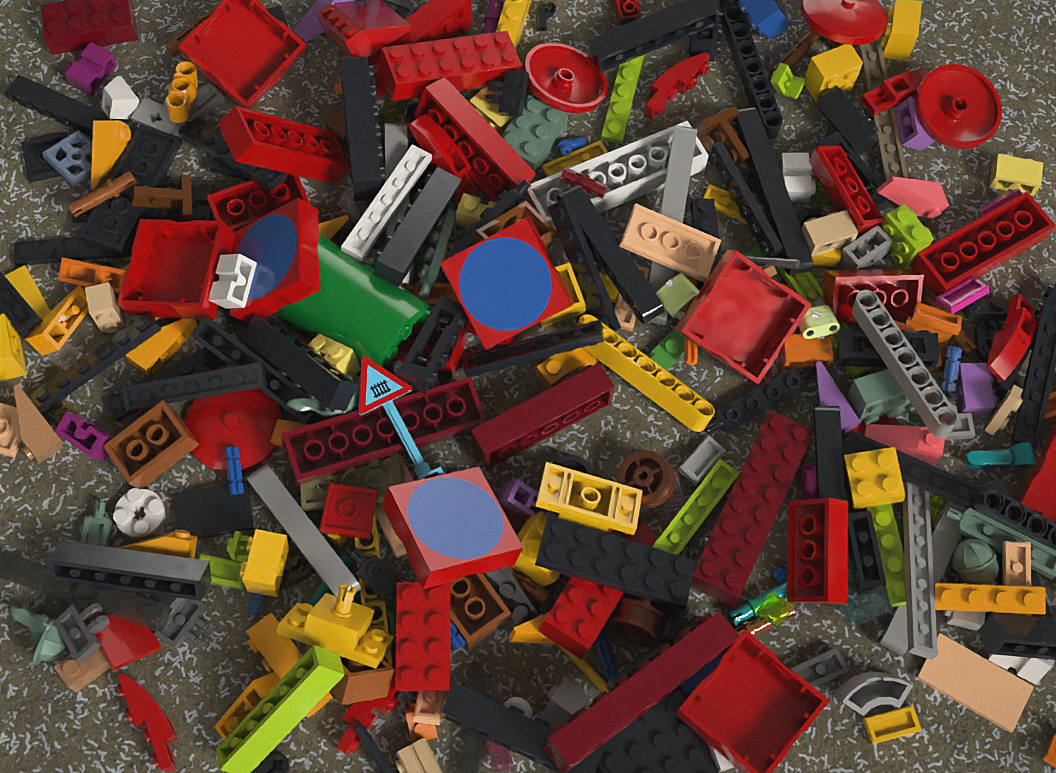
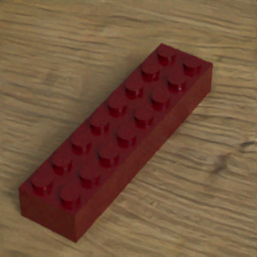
M471 377L428 389L426 394L417 392L393 400L417 449L470 433L477 423L486 420ZM383 406L363 415L359 414V410L283 432L281 436L282 445L296 486L329 475L338 474L351 468L367 465L369 462L378 459L383 460L393 454L407 452Z
M769 410L693 572L692 588L733 608L735 607L815 430Z
M719 611L713 616L710 613L703 616L697 622L698 624L692 628V631L688 628L677 636V639L672 643V647L669 643L656 652V655L651 659L652 662L646 659L639 664L635 671L630 674L632 677L629 678L626 674L614 683V687L610 689L609 694L603 691L596 696L589 705L588 710L582 707L571 716V719L567 721L568 725L564 726L560 723L552 729L546 737L547 743L543 749L561 773L568 772L728 650L740 636L723 614Z

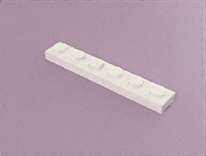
M413 144L341 246L342 252L361 262L364 260L432 160V154Z

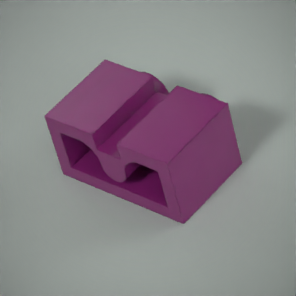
M90 42L81 51L80 61H75L70 65L65 76L70 86L93 96L115 69L117 63L112 52Z
M69 411L65 413L54 431L90 457L105 461L109 454L103 446L114 438L105 430L95 428L96 424L84 416Z

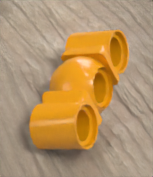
M184 61L177 64L174 80L168 86V96L166 98L168 118L174 123H182L188 119V111L191 109L190 104L196 98L198 80L196 66L192 62Z

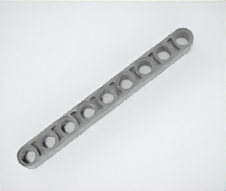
M675 125L660 214L683 223L698 129ZM652 261L649 285L655 293L665 286L669 280L674 278L675 270ZM664 308V313L648 321V323L666 325L668 311Z

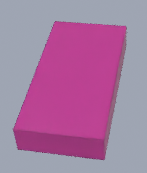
M972 276L937 296L936 304L950 314H954L988 294L989 286Z

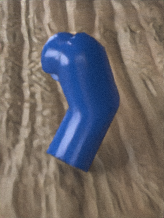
M583 136L563 139L559 141L557 149L562 155H568L573 150L585 147L586 143Z

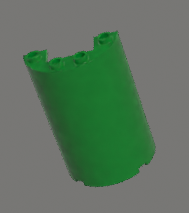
M319 235L320 291L296 303L286 305L274 314L311 340L318 334H322L353 349L360 367L361 359L365 356L392 373L395 368L387 363L397 355L399 345L409 337L414 324L423 328L433 307L403 287H397L373 275L375 270L373 267L342 252L341 246L327 237Z

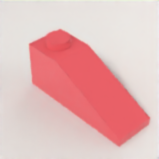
M892 176L877 188L879 194L900 206L906 204L917 216L935 218L949 206L939 182Z
M867 424L864 436L889 447H895L896 450L934 465L943 454L945 438L934 436L926 427Z

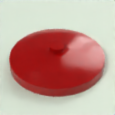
M802 0L800 7L801 15L811 29L827 39L843 44L864 45L872 43L882 36L888 23L887 13L878 0Z
M543 43L533 47L524 60L522 70H526L529 73L527 85L529 89L541 101L558 110L569 113L590 112L602 103L607 93L608 85L604 72L599 71L590 56L572 46L561 43Z
M960 64L939 66L927 74L917 88L915 109L918 119L926 132L945 146L955 149L975 148L990 139L999 128L1002 118L1000 97L992 83L983 74L971 67Z
M260 388L197 398L187 413L185 424L200 444L191 451L200 463L214 471L227 473L226 461L228 459L225 458V448L236 446L239 449L240 457L238 459L241 463V471L246 472L264 463L274 453L278 445L270 443L277 419L283 420L277 402Z

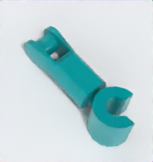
M1026 442L1014 445L1010 449L971 451L965 458L964 463L970 469L1009 467L1010 464L1012 468L1021 469L1023 465L1034 467L1035 459L1032 444Z

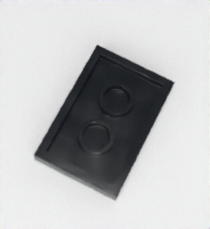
M241 481L244 492L240 495H231L229 484L173 494L177 530L189 531L190 535L197 536V540L235 533V531L241 532L255 529L248 481Z

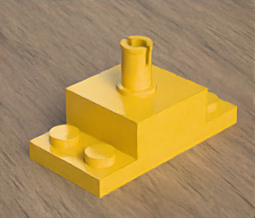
M546 462L535 506L557 512V518L604 533H607L608 529L611 528L634 535L637 529L643 490Z
M347 584L339 586L338 596L325 593L314 607L310 604L297 602L278 624L277 634L311 646L321 647L344 658L375 669L392 646L394 636L387 634L381 629L370 628L374 609L354 603L353 598L356 589L351 586L350 591H348L349 585Z

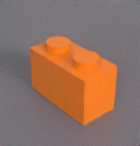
M793 332L780 348L782 369H793L794 367L801 369L810 368L811 366L816 368L818 361H821L825 368L830 367L834 360L831 334L825 335L823 339H818V337L806 339L799 332Z

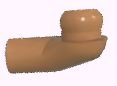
M711 133L699 139L705 151L711 154L714 144Z

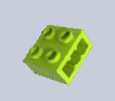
M906 204L886 214L880 226L893 240L888 251L893 262L896 265H900L903 269L910 267L916 254L929 247L934 239L930 230L923 226L917 219L915 212L909 209Z

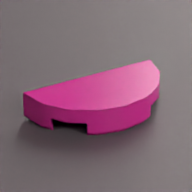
M1020 188L994 198L985 204L979 212L984 216L1022 194Z
M803 463L801 465L803 500L816 499L817 479L814 465L812 463Z

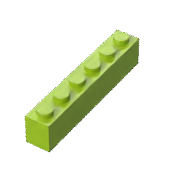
M313 645L216 748L219 769L229 773H251L345 675L340 655Z

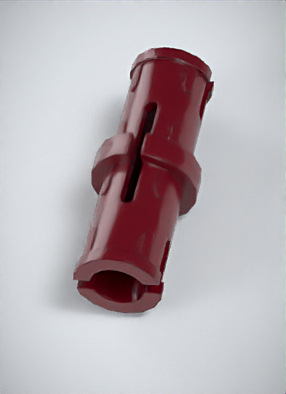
M567 167L563 170L560 181L570 185L579 184L584 191L602 199L608 188L607 184L590 178V175L577 173Z

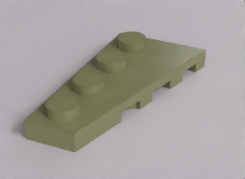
M399 453L390 455V458L380 461L378 459L369 462L368 465L356 469L351 468L343 473L334 476L329 475L300 485L302 510L314 511L324 509L329 482L379 490L377 505H382L388 487L401 484Z

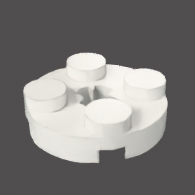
M138 488L130 489L127 494L120 498L113 514V519L121 532L135 539L155 534L162 527L166 517L165 506L161 498L151 490ZM144 508L145 517H139V520L135 519L136 515L134 512L137 509Z

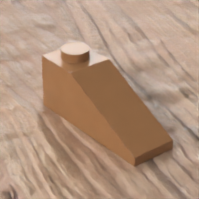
M17 384L14 386L21 440L24 445L21 450L29 460L34 458L37 464H40L63 448V444L45 418Z
M98 648L82 663L75 661L72 654H70L54 666L67 687L77 693L108 670L110 666L101 649Z

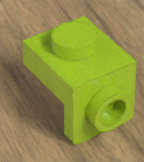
M780 63L777 70L773 72L770 81L777 94L792 99L798 98L806 83L804 78L794 76L789 66Z
M235 531L234 537H230L227 552H229L233 561L243 563V561H248L249 552L246 551L249 536L242 535L240 531Z

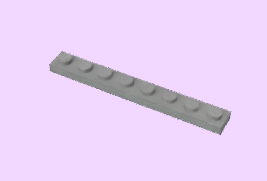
M903 481L905 491L903 526L908 652L932 660L938 655L930 497L928 491Z

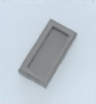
M707 435L677 470L696 486L726 450L711 436Z

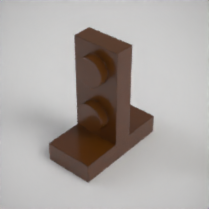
M733 106L702 120L696 128L698 129V138L711 133L716 143L722 141L738 168L750 155L730 125L740 114L737 107Z
M181 174L178 190L170 187L151 188L146 185L134 186L131 198L132 206L179 210V222L191 221V175Z

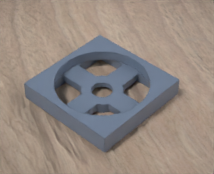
M77 130L44 151L43 158L74 187L91 176L92 165L86 160V156L92 153V142ZM70 144H80L83 147L73 148ZM62 149L67 154V157L58 161L56 155ZM78 154L81 156V158L79 160L72 159V155ZM72 165H78L83 171L79 174H71L67 168Z

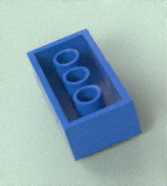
M737 0L740 9L749 17L748 21L762 37L766 35L771 40L791 25V22L776 0Z

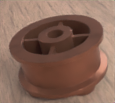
M639 450L631 453L622 461L617 472V483L643 490L640 507L654 508L665 503L672 495L675 488V474L670 464L660 454L651 450Z
M621 597L615 606L617 610L614 617L607 621V627L614 634L642 647L657 648L661 644L659 636L667 617L666 614L652 607L653 604L644 598L633 600Z

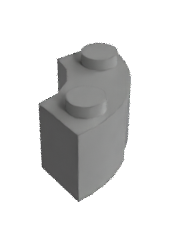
M866 672L844 682L832 696L865 716L871 708L882 704H891L900 708L913 685L889 673Z
M564 679L560 686L556 684L547 695V698L550 699L542 714H536L533 720L535 717L547 721L549 723L548 727L552 729L560 723L566 726L568 725L567 721L571 719V716L576 711L587 706L591 697Z

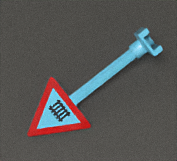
M363 356L361 359L359 414L363 415L383 406L415 466L414 471L418 476L417 480L444 475L441 467L431 470L428 463L424 462L393 403L394 399L411 392L413 387Z

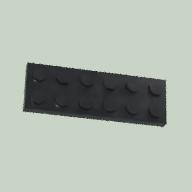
M140 124L110 179L114 180L131 171L138 183L134 186L146 185L151 188H159L183 143L181 137ZM134 186L119 193L120 196H113L94 207L79 234L81 241L124 254L138 228L140 219L143 218L148 207L132 206L131 198Z
M549 515L545 521L535 561L536 566L680 610H685L687 607L695 560Z

